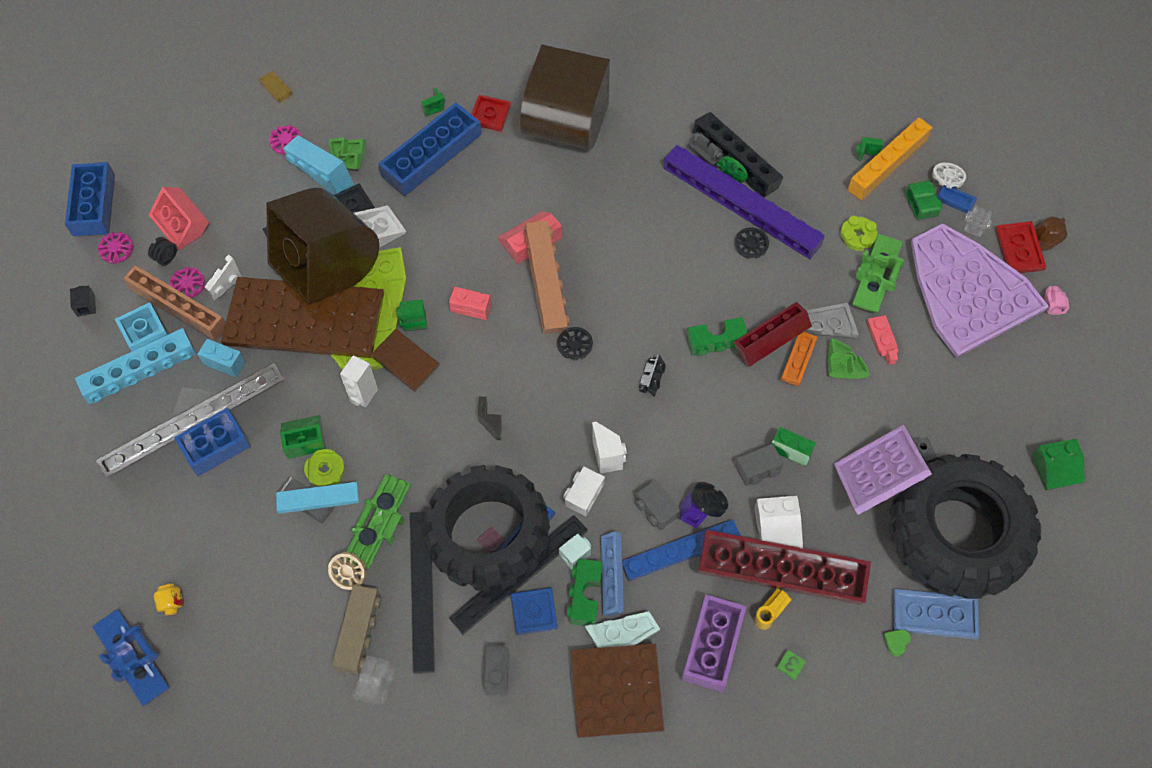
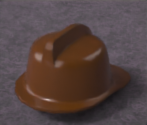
M1051 216L1034 226L1041 251L1052 249L1067 237L1064 218L1060 219Z

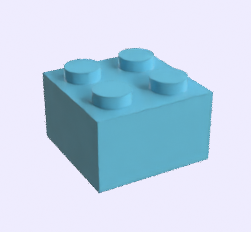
M150 302L115 319L131 351L168 335Z

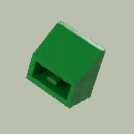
M320 415L281 423V442L287 459L310 455L318 450L326 449Z

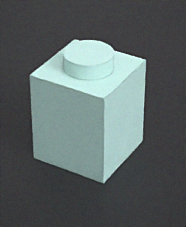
M577 534L559 548V556L573 570V565H577L578 559L586 560L591 556V544L585 537L581 538Z

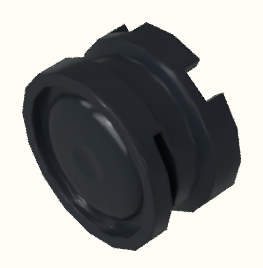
M161 236L156 238V242L154 244L151 243L149 246L148 256L152 260L157 261L158 264L165 266L176 256L177 246Z

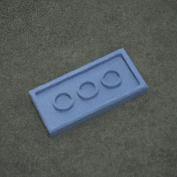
M894 589L893 629L894 631L906 630L909 633L978 639V599H964L962 595L950 597L941 593Z

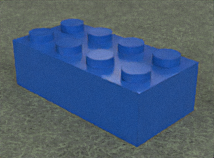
M108 162L72 164L65 225L72 236L109 233L115 174Z

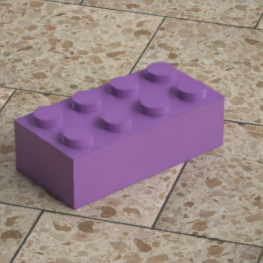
M705 595L682 681L723 693L746 606Z

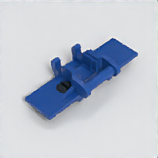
M117 609L92 626L108 651L106 655L104 653L99 655L103 663H107L113 671L111 676L114 681H127L143 707L169 689L153 663L159 655L156 651L152 650L141 633L140 625L130 628ZM135 640L146 655L142 659L138 657L131 646V643Z

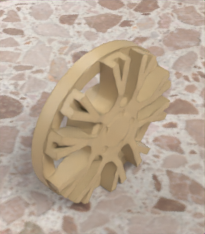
M348 551L335 555L328 566L331 580L338 587L346 590H352L353 585L360 586L367 574L364 561H361L357 554H351ZM333 568L338 569V573H333ZM339 576L342 578L340 581L336 579ZM348 580L349 585H345L344 581Z

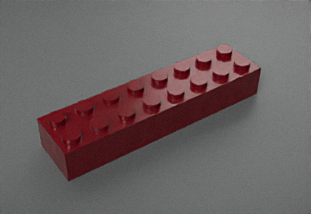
M706 530L703 536L697 574L862 605L866 603L871 561Z

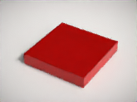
M478 95L471 115L480 121L481 128L502 132L512 105L510 101Z

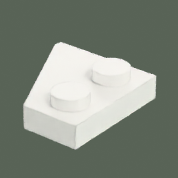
M230 255L225 258L227 263L222 270L218 268L205 286L208 295L213 300L222 296L227 289L235 285L237 277H242L234 259Z

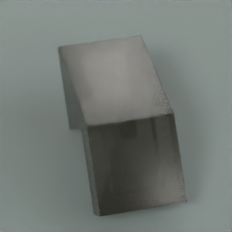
M479 396V423L496 440H501V415L487 414V397Z

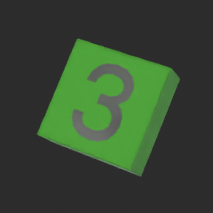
M787 650L777 670L795 680L806 661Z

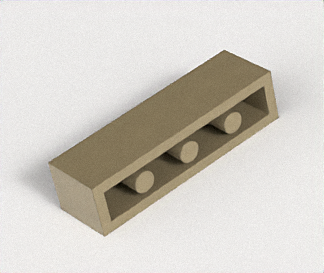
M352 586L332 667L336 672L360 676L361 670L365 669L367 657H365L366 649H370L372 637H370L371 629L375 628L377 617L375 616L376 609L380 608L382 597L377 589Z

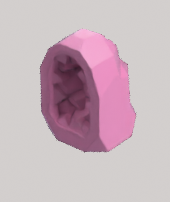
M1049 286L1046 289L1044 301L1049 306L1046 310L1047 313L1051 315L1065 314L1070 308L1066 293L1058 286Z

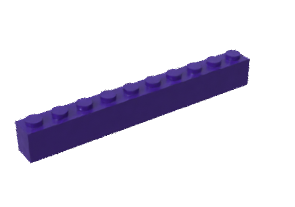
M676 145L664 158L663 169L809 260L822 246L825 235L819 230L810 227L803 220L792 216L790 212L779 208L775 203L766 200L759 193L753 192L744 184L719 171L715 166L709 165L687 149Z

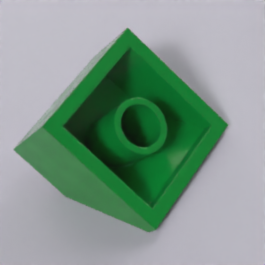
M1077 438L1040 445L1032 454L1046 491L1085 482L1084 454Z

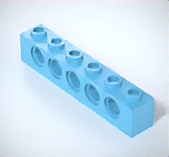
M181 328L76 377L75 380L88 404L96 403L110 394L118 393L127 386L135 385L144 378L154 376L161 370L171 368L178 362L190 359L196 352L184 329Z

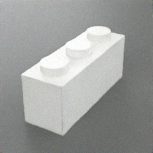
M353 355L340 375L349 401L356 406L361 405L366 408L378 391L370 364Z

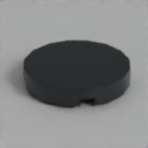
M697 483L690 494L695 506L708 516L721 517L729 505L724 493L720 490H715V486L710 483Z

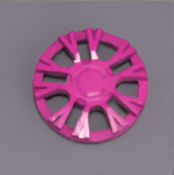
M280 125L276 127V130H272L269 143L276 153L286 154L283 148L298 135L302 137L298 128L292 127V125L284 127Z
M122 232L108 233V236L101 238L102 241L98 245L100 257L108 263L123 262L133 252L132 240ZM123 253L124 256L119 258L118 255Z
M185 267V269L174 272L170 279V286L180 292L184 290L186 296L194 298L203 291L205 279L198 269ZM195 285L200 286L198 290H196L194 287Z

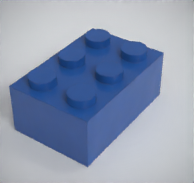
M228 408L174 437L197 477L250 448L248 441Z

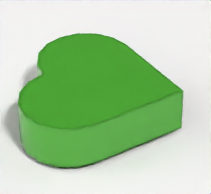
M897 630L884 634L888 651L895 657L901 656L911 641V636L906 630Z

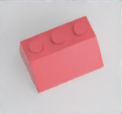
M162 187L149 213L151 219L165 236L176 244L177 250L184 248L201 237L209 223L180 187Z
M541 211L497 237L517 264L529 258L524 233L526 223L548 220V225L552 227L553 237H551L552 244L562 238V225L552 213Z

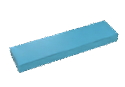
M351 482L276 492L277 512L281 514L359 503L358 483Z

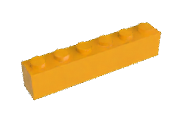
M918 117L851 178L848 191L859 200H863L928 140L933 127Z

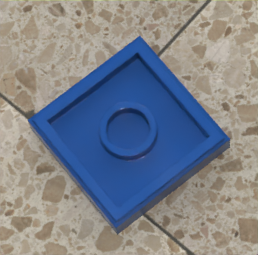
M552 587L511 593L517 635L558 629Z

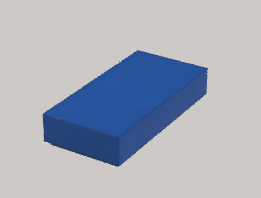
M947 185L942 186L937 198L943 204L969 214L977 198L955 188H946Z

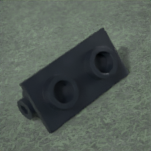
M657 354V358L650 357L647 360L644 373L649 374V376L643 375L639 384L640 392L647 393V391H650L653 397H655L657 390L660 388V380L666 369V364L659 354Z

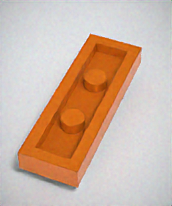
M806 332L798 335L781 381L799 387L817 341V336Z

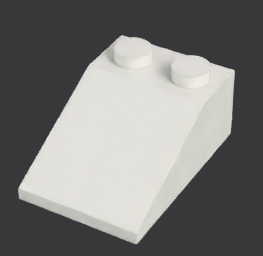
M388 205L354 213L377 234L380 247L406 233V230Z
M798 496L757 499L754 508L759 540L803 548Z

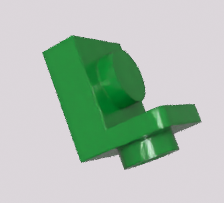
M437 88L433 89V97L421 101L425 117L444 110L443 103H445L443 93H439Z
M862 137L861 143H857L855 154H858V161H862L864 154L878 155L883 147V139Z

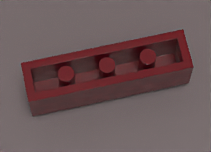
M795 302L734 342L739 357L750 367L812 327L808 312L798 302Z

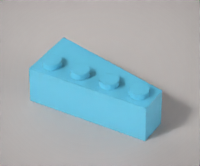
M299 135L283 148L286 153L285 158L289 163L296 165L333 195L354 186L342 160Z

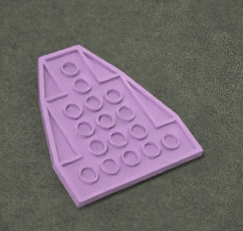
M943 223L913 238L911 241L917 279L934 329L956 358L1049 308L1048 304L1025 276L979 243Z

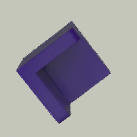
M690 491L679 504L680 520L697 528L708 515L701 512L695 506L691 499Z

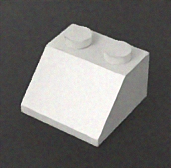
M592 422V441L599 473L623 470V462H626L625 454H627L625 443H621L619 435L597 422Z

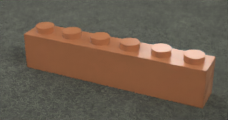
M548 220L526 223L524 233L543 335L563 332L566 330L567 325H569V316L565 314L564 310L566 300L561 294L563 284L562 279L558 278L557 273L559 272V263L555 261L554 257L556 255V246L551 241V237H553L552 227L548 225Z
M135 265L123 278L131 291L215 342L223 334L225 322L220 315Z

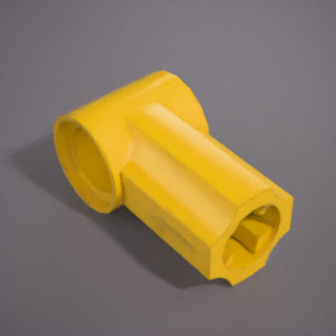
M777 588L766 603L758 609L754 619L755 625L758 628L765 630L772 626L773 622L791 602L788 594ZM760 615H768L770 621H763Z

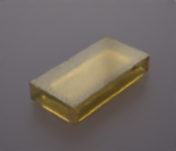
M273 71L258 79L259 83L278 103L293 95L290 88Z

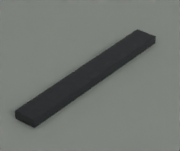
M425 512L410 513L414 674L435 672L432 558L424 540L423 521Z
M574 515L548 536L549 543L546 552L538 558V566L528 576L520 575L516 578V584L506 588H502L500 584L491 586V591H481L453 614L449 620L464 635L510 597L511 593L516 592L557 558L561 546L577 534L582 537L588 532V529Z

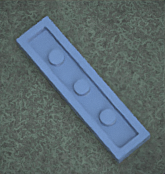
M617 531L601 536L603 615L605 616L624 612L621 533Z

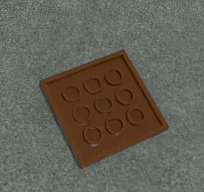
M656 643L571 650L578 738L664 731Z

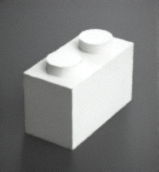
M583 467L581 472L578 471L575 474L574 484L572 488L566 490L563 498L565 499V507L586 517L605 484V477Z

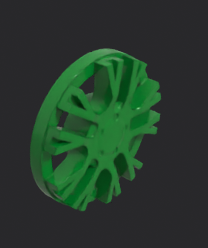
M724 156L717 163L719 171L731 176L732 179L739 183L745 182L748 178L746 169L731 157Z

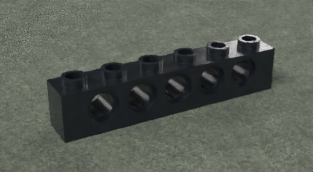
M708 112L695 120L692 133H702L703 136L710 140L708 146L710 143H713L722 150V157L728 156L737 160L747 171L748 178L746 181L763 197L779 189L784 176L712 112Z

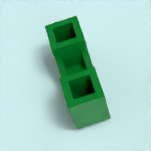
M743 317L724 320L723 334L721 335L711 334L708 331L707 325L703 324L688 327L686 337L692 356H703L709 352H723L730 348L736 349L734 342L748 332Z
M578 559L577 565H573L572 578H576L575 585L570 587V597L573 598V603L568 605L567 617L571 618V625H596L598 601L588 600L583 595V592L589 587H600L603 561Z

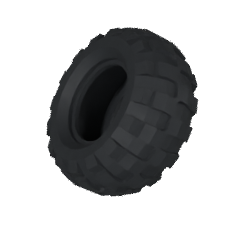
M955 454L935 457L929 463L925 462L932 475L895 494L889 511L891 515L889 523L890 538L896 543L897 550L895 552L902 564L908 565L914 572L913 576L923 585L928 583L936 588V592L950 597L957 594L962 595L964 599H981L985 595H996L1007 590L1024 575L1038 554L1037 545L1041 540V522L1036 518L1038 508L1032 495H1027L1024 490V483L1016 474L1011 476L1003 470L1004 466L994 460L989 462L981 460L978 455L962 454L960 457H956ZM957 500L978 508L991 524L993 531L992 547L981 551H968L951 544L937 527L935 520L936 505L946 501Z

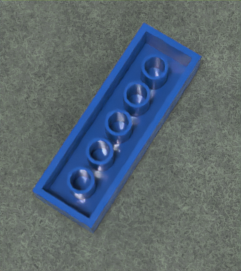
M457 102L379 162L381 176L401 194L406 196L482 135L480 121Z

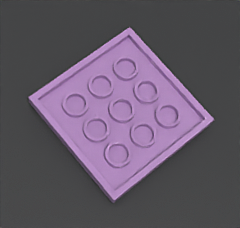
M904 425L834 463L858 515L932 475Z

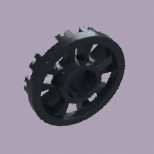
M748 227L742 229L736 235L735 246L740 255H744L747 259H757L768 250L769 239L762 230ZM757 233H759V234H761L762 236H761L760 238H758V237L755 236V235H756Z
M567 328L558 337V349L565 358L577 361L578 359L586 358L592 350V336L583 328ZM574 331L575 335L570 336L569 332ZM585 336L589 338L587 340H582V338ZM561 342L567 343V345L561 346Z

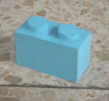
M206 339L197 354L203 365L235 378L245 364L241 352Z

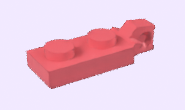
M886 315L869 318L867 325L878 354L886 357L888 365L896 364L898 360L897 353L899 352L898 345Z

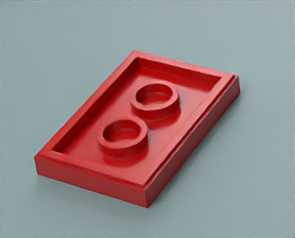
M1032 221L996 225L995 231L1006 264L1019 273L1043 271L1046 269L1045 260Z

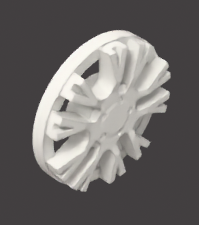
M939 163L932 172L933 180H937L939 185H947L946 188L949 187L950 189L952 186L961 187L966 180L965 171L952 163Z

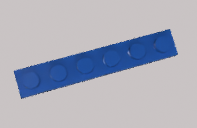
M733 519L706 529L741 536ZM706 530L623 560L622 567L628 582L699 556Z

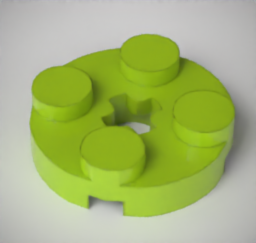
M851 216L844 222L840 237L845 241L844 244L848 248L855 251H863L865 248H871L875 244L878 236L877 225L867 218ZM856 231H860V232H862L863 234H861L860 236H857Z
M321 449L314 452V455L306 460L304 472L312 486L321 487L341 483L345 473V464L335 451ZM324 465H327L330 468L327 472L319 471Z

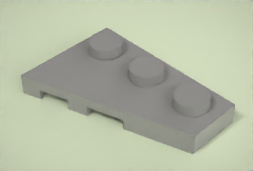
M848 302L806 310L812 327L805 331L806 333L858 338L859 334Z

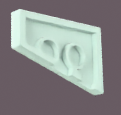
M650 612L585 626L586 631L597 648L638 645L660 631Z

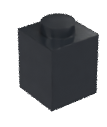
M89 285L70 289L71 309L77 317L96 313L95 294Z

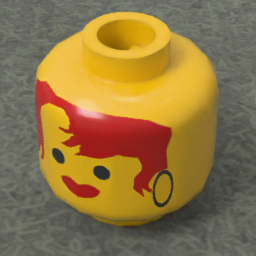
M174 584L159 586L158 590L153 594L156 610L160 613H165V616L177 614V609L183 606L181 589L174 586Z

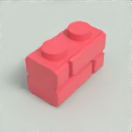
M454 287L449 301L451 312L487 320L492 306L491 295L481 294L480 292L460 287Z

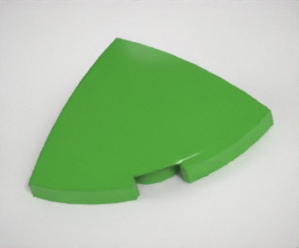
M345 137L329 139V148L331 155L342 160L347 169L358 170L364 158L367 141L364 139L347 140Z
M830 339L828 348V375L830 377L861 379L868 378L870 373L863 359L860 356L857 358L851 352V347L836 339Z

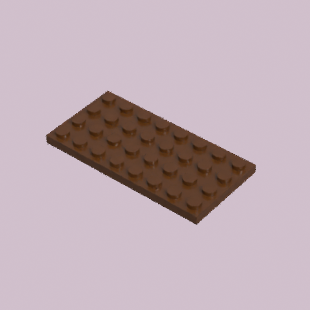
M237 277L221 343L226 346L350 357L354 355L356 357L372 358L371 354L374 350L384 289L352 286L308 304L286 281Z

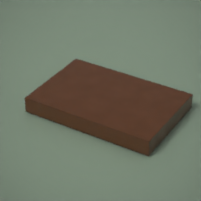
M395 329L371 354L374 360L414 392L440 365L439 362L398 329Z

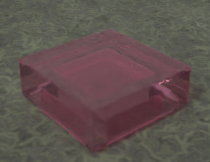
M493 527L477 539V542L489 554L495 553L506 541Z

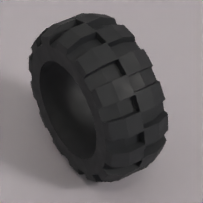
M485 465L470 467V473L461 475L458 472L446 480L448 486L445 489L439 487L429 500L431 507L426 510L423 521L424 540L432 561L440 572L448 575L450 581L462 587H466L467 584L472 585L474 590L491 591V586L500 584L502 588H506L516 584V578L520 575L528 576L538 566V558L545 554L549 543L548 532L550 529L547 506L542 494L535 490L534 483L523 474L515 476L512 469L495 465L494 470H486ZM483 502L504 503L514 508L522 516L523 524L518 536L510 545L498 552L474 554L461 549L452 541V531L456 521L467 509Z

